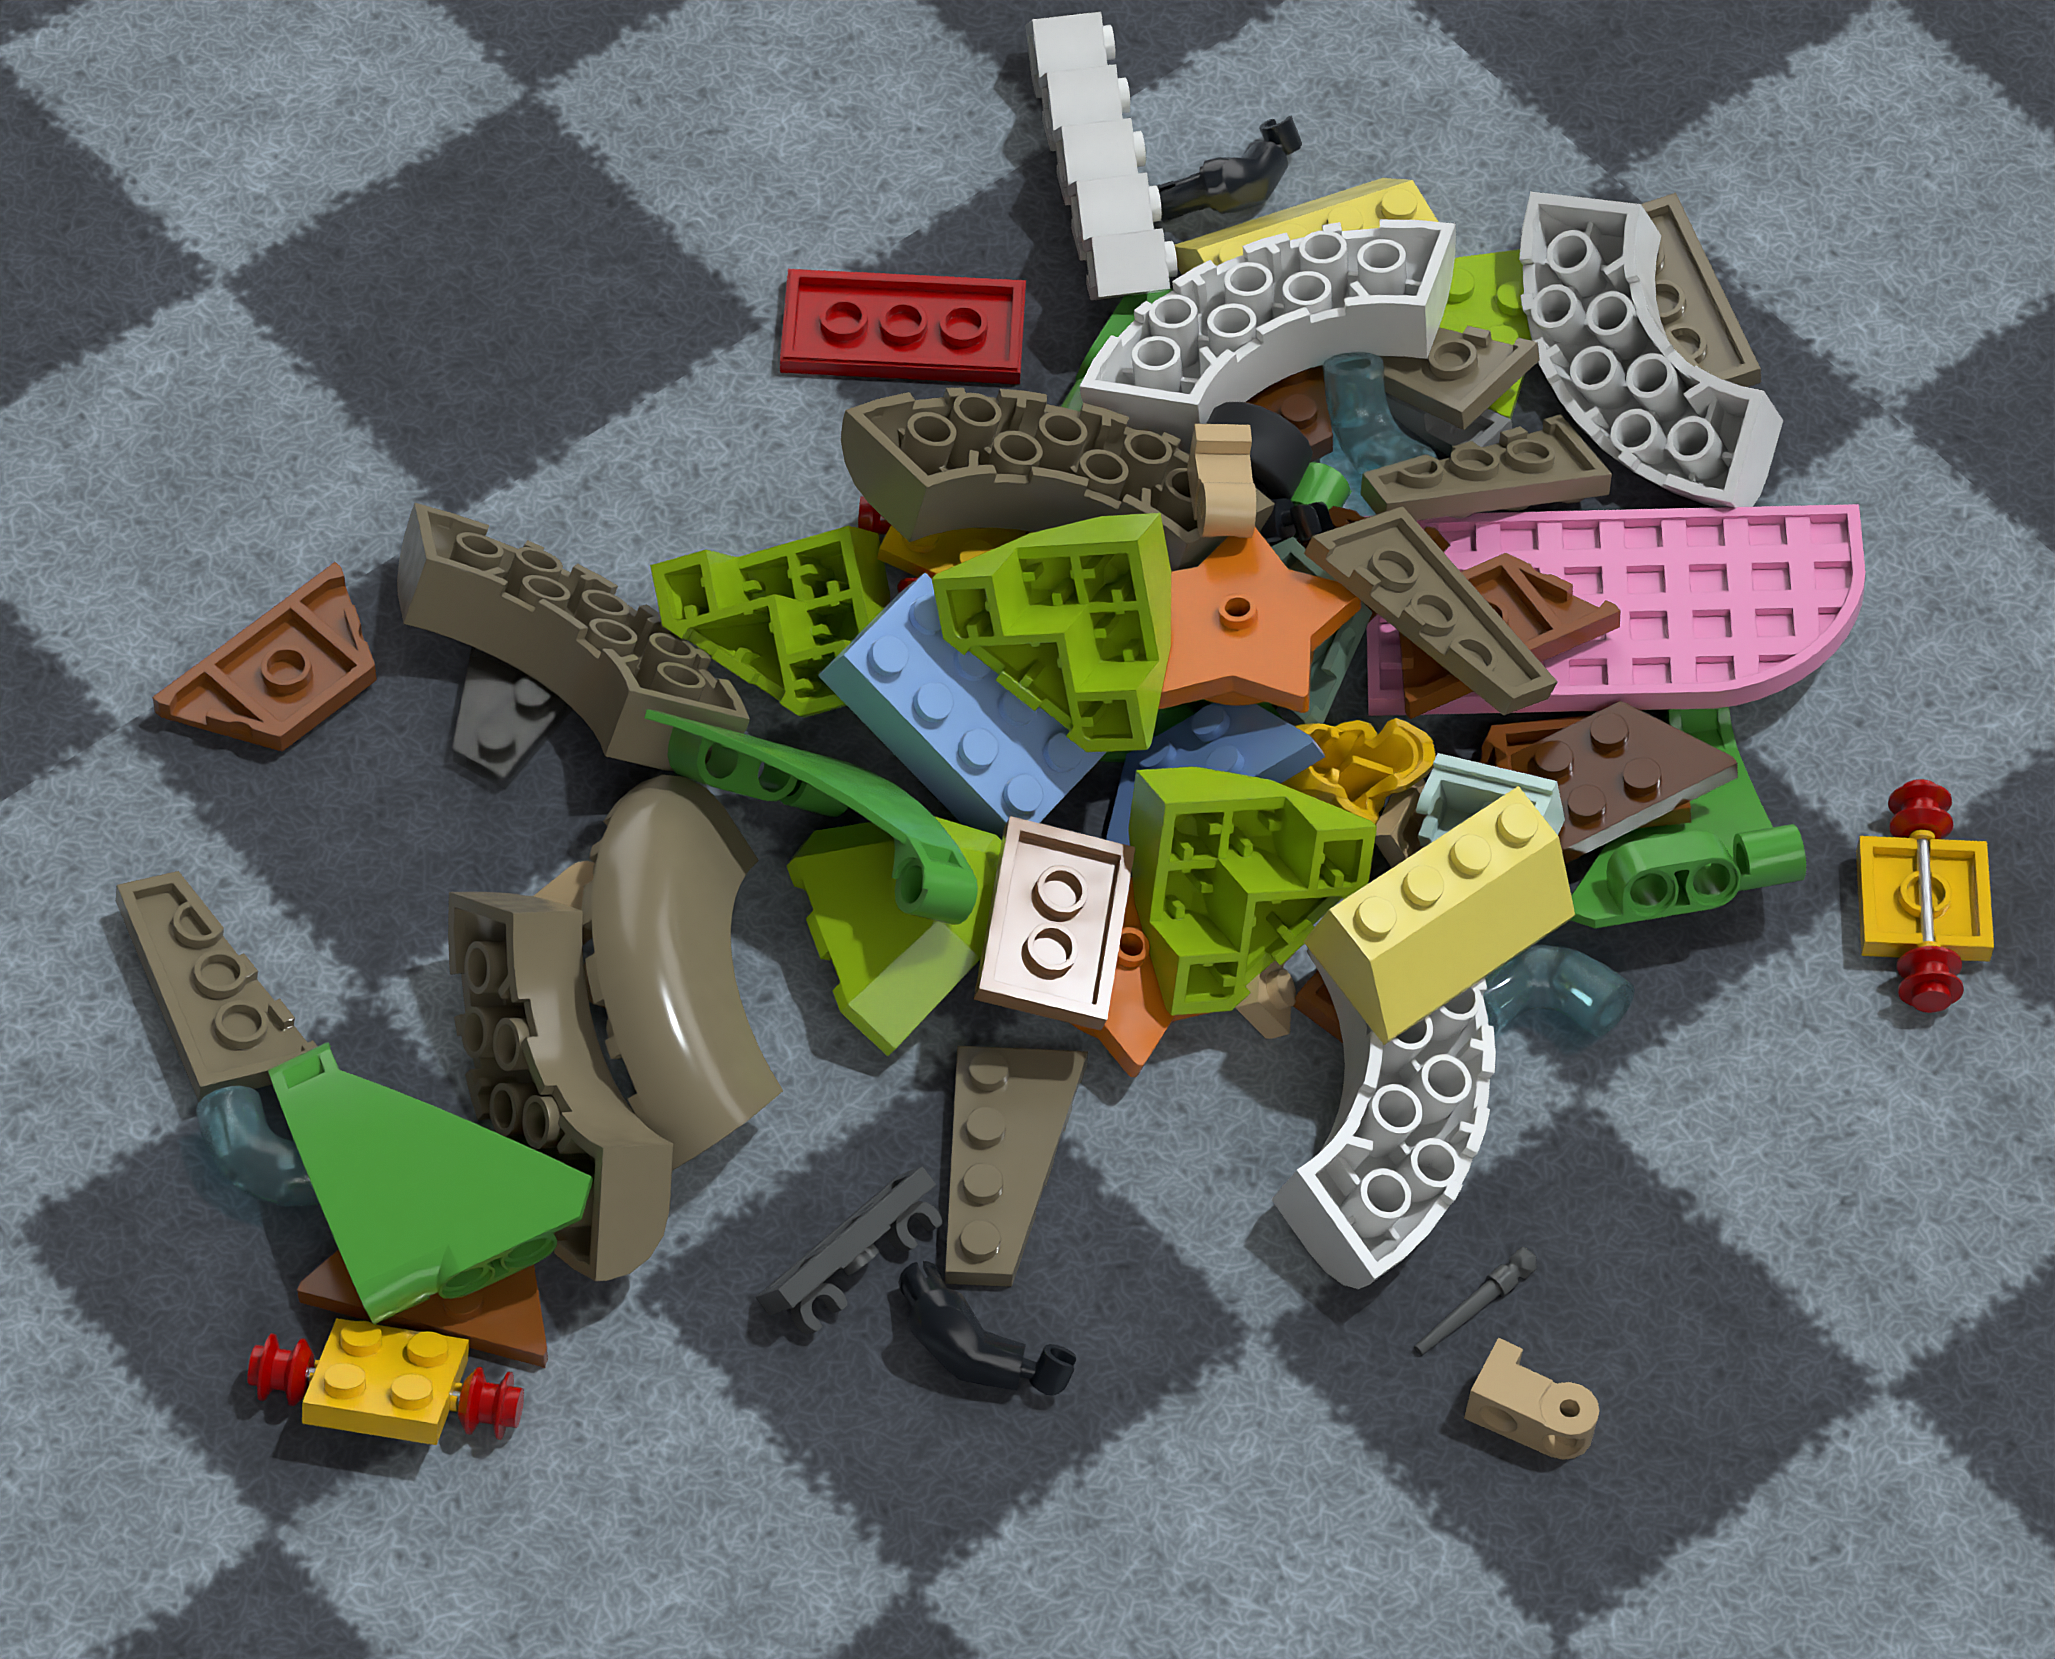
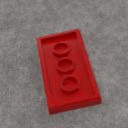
M788 269L780 352V373L1020 384L1026 280Z

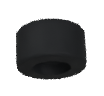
M1225 402L1215 407L1206 424L1250 425L1252 437L1250 460L1255 488L1269 499L1287 498L1291 500L1313 454L1308 439L1295 425L1264 407L1246 402Z

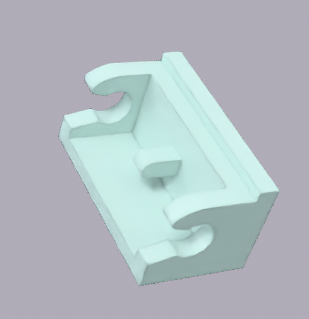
M1437 754L1433 762L1434 768L1420 794L1416 813L1427 815L1418 834L1421 846L1425 847L1517 786L1521 788L1556 834H1559L1565 817L1557 781L1449 755Z

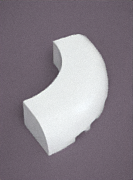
M1530 191L1522 226L1519 258L1523 264L1524 294L1521 295L1523 311L1527 315L1532 341L1538 342L1540 358L1538 363L1558 399L1578 426L1605 452L1641 477L1674 494L1705 505L1718 508L1753 507L1760 497L1766 482L1783 419L1763 390L1743 387L1722 380L1698 366L1694 367L1668 341L1660 320L1655 287L1656 260L1661 234L1642 205Z
M1380 219V228L1342 231L1341 223L1338 222L1322 225V231L1312 232L1305 237L1290 240L1287 233L1260 239L1242 246V256L1228 260L1218 266L1209 260L1172 281L1173 291L1154 301L1153 304L1147 301L1134 310L1135 320L1119 337L1113 335L1109 337L1093 359L1080 385L1083 403L1128 416L1127 427L1151 431L1160 436L1164 432L1181 439L1178 449L1190 454L1194 424H1206L1215 407L1225 402H1246L1263 389L1290 375L1330 362L1360 357L1406 356L1427 359L1449 296L1455 259L1456 224L1423 220Z
M1308 949L1306 952L1325 982L1339 1019L1345 1062L1343 1092L1331 1133L1320 1153L1297 1169L1271 1200L1322 1269L1341 1284L1360 1289L1370 1285L1399 1264L1431 1232L1448 1207L1457 1198L1472 1160L1478 1154L1487 1128L1490 1109L1487 1108L1490 1078L1495 1073L1494 1027L1488 1026V1017L1483 998L1487 986L1485 978H1483L1435 1012L1383 1045Z

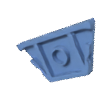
M1212 703L1201 708L1197 713L1162 734L1153 737L1152 743L1147 750H1133L1126 754L1106 840L1130 846L1128 827L1136 770L1201 767L1269 779L1281 784L1325 758L1324 753L1310 735L1257 704L1234 706Z

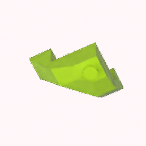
M1161 513L1100 516L1029 533L942 571L932 578L943 639L961 654L965 655L969 651L999 675L996 681L1032 710L1036 711L1040 707L1069 730L1066 737L1085 752L1147 750L1150 747L1171 647V568Z
M848 525L739 557L705 549L650 565L662 626L681 639L690 641L711 655L713 660L749 684H754L799 717H808L845 707L847 705L818 675L890 603V590L883 561L877 559L880 548L878 533Z
M1201 767L1136 770L1128 827L1130 846L1136 847L1132 866L1134 900L1143 933L1149 940L1150 957L1163 1001L1169 1014L1183 1015L1232 1011L1251 993L1246 985L1275 960L1281 966L1305 944L1303 941L1315 928L1314 924L1329 909L1334 907L1342 898L1346 899L1368 884L1377 826L1366 818L1269 779Z
M935 817L958 845L977 879L978 892L976 903L968 918L959 925H951L906 914L898 908L895 901L896 879L891 878L895 855L894 837L872 822L814 831L806 838L786 866L793 886L804 889L811 902L813 911L806 917V921L820 959L829 961L832 959L840 983L832 991L840 1012L887 1056L911 1034L981 959L1002 842L995 834Z

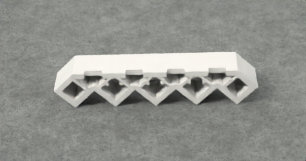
M1101 12L1032 19L1025 25L1033 87L1036 98H1042V121L1050 151H1056L1057 177L1065 205H1071L1073 218L1071 219V229L1079 259L1087 260L1088 275L1086 276V285L1090 299L1099 300L1124 297L1125 295L1158 293L1170 289L1169 278L1177 277L1178 271L1176 250L1173 241H1164L1163 228L1154 229L1153 222L1161 221L1160 194L1157 185H1148L1147 173H1138L1137 167H1142L1146 164L1145 143L1141 131L1133 132L1132 119H1123L1122 113L1130 112V92L1126 77L1118 78L1116 64H1107V60L1115 59V40L1112 26H1103Z

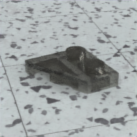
M472 646L452 747L453 761L506 790L571 713L573 708L557 694L528 674Z

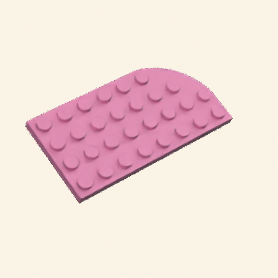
M1859 504L1473 513L1466 518L1441 517L1416 521L1423 530L1426 526L1436 528L1451 546L1444 553L1460 572L1503 553H1508L1531 564L1533 569L1539 573L1552 574L1573 584L1574 596L1597 607H1600L1607 600L1616 604L1621 610L1620 628L1542 661L1543 666L1558 681L1550 697L1547 700L1512 713L1601 711L1619 701H1623L1639 710L1714 709L1737 706L1759 700L1797 683L1827 661L1849 635L1863 603L1865 562ZM1377 614L1367 624L1368 716L1406 715L1399 631ZM1472 692L1421 715L1500 712L1478 694Z

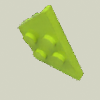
M1520 249L1456 257L1454 259L1449 296L1439 327L1461 333L1464 332L1467 325L1491 331L1492 340L1511 345L1515 343L1517 338L1532 341L1527 315L1523 311L1521 295L1524 294L1523 264L1519 260ZM1525 374L1487 409L1512 419Z

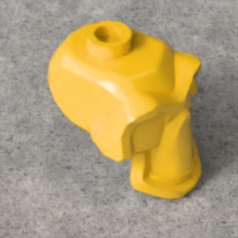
M1398 718L1389 720L1378 735L1371 723L1360 720L1344 722L1335 727L1320 723L1297 725L1294 727L1313 738L1322 749L1325 758L1281 784L1366 818L1376 825L1379 820V812L1385 804L1386 797L1411 788L1431 772L1436 758L1433 740L1426 732Z

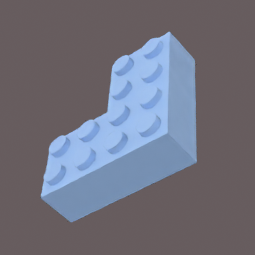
M926 573L922 574L900 592L818 675L962 825L995 834L1001 840L1004 827L1010 816L1040 823L1106 753L1085 752L1066 737L1069 730L1040 707L1036 711L1032 710L996 681L999 675L971 652L968 651L963 655L946 642L942 635L932 579Z

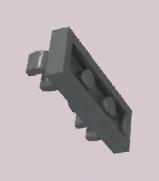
M923 1166L897 1175L755 1298L769 1315L791 1308L792 1320L801 1332L812 1334L819 1331L823 1326L812 1312V1302L815 1298L822 1300L833 1313L841 1311L848 1306L843 1292L833 1284L823 1283L825 1280L841 1269L849 1276L866 1265L879 1253L874 1242L886 1232L890 1243L895 1249L901 1252L914 1249L918 1243L911 1236L907 1228L910 1216L915 1217L927 1231L934 1230L943 1224L941 1216L934 1206L927 1202L918 1201L936 1183Z

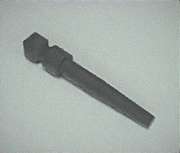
M1523 1246L1509 1257L1510 1263L1507 1266L1500 1264L1485 1278L1486 1283L1459 1304L1414 1346V1349L1422 1356L1475 1316L1498 1295L1504 1297L1519 1284V1277L1525 1279L1538 1268L1536 1255Z

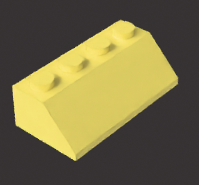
M1381 178L1181 242L1174 246L1177 256V267L1183 275L1209 260L1218 266L1228 260L1242 256V246L1282 233H1287L1289 239L1294 240L1305 237L1312 232L1322 231V225L1338 222L1341 223L1342 231L1380 228V219L1438 222L1413 180Z
M1517 786L1329 909L1303 942L1383 1045H1385L1575 916L1559 836L1521 788Z

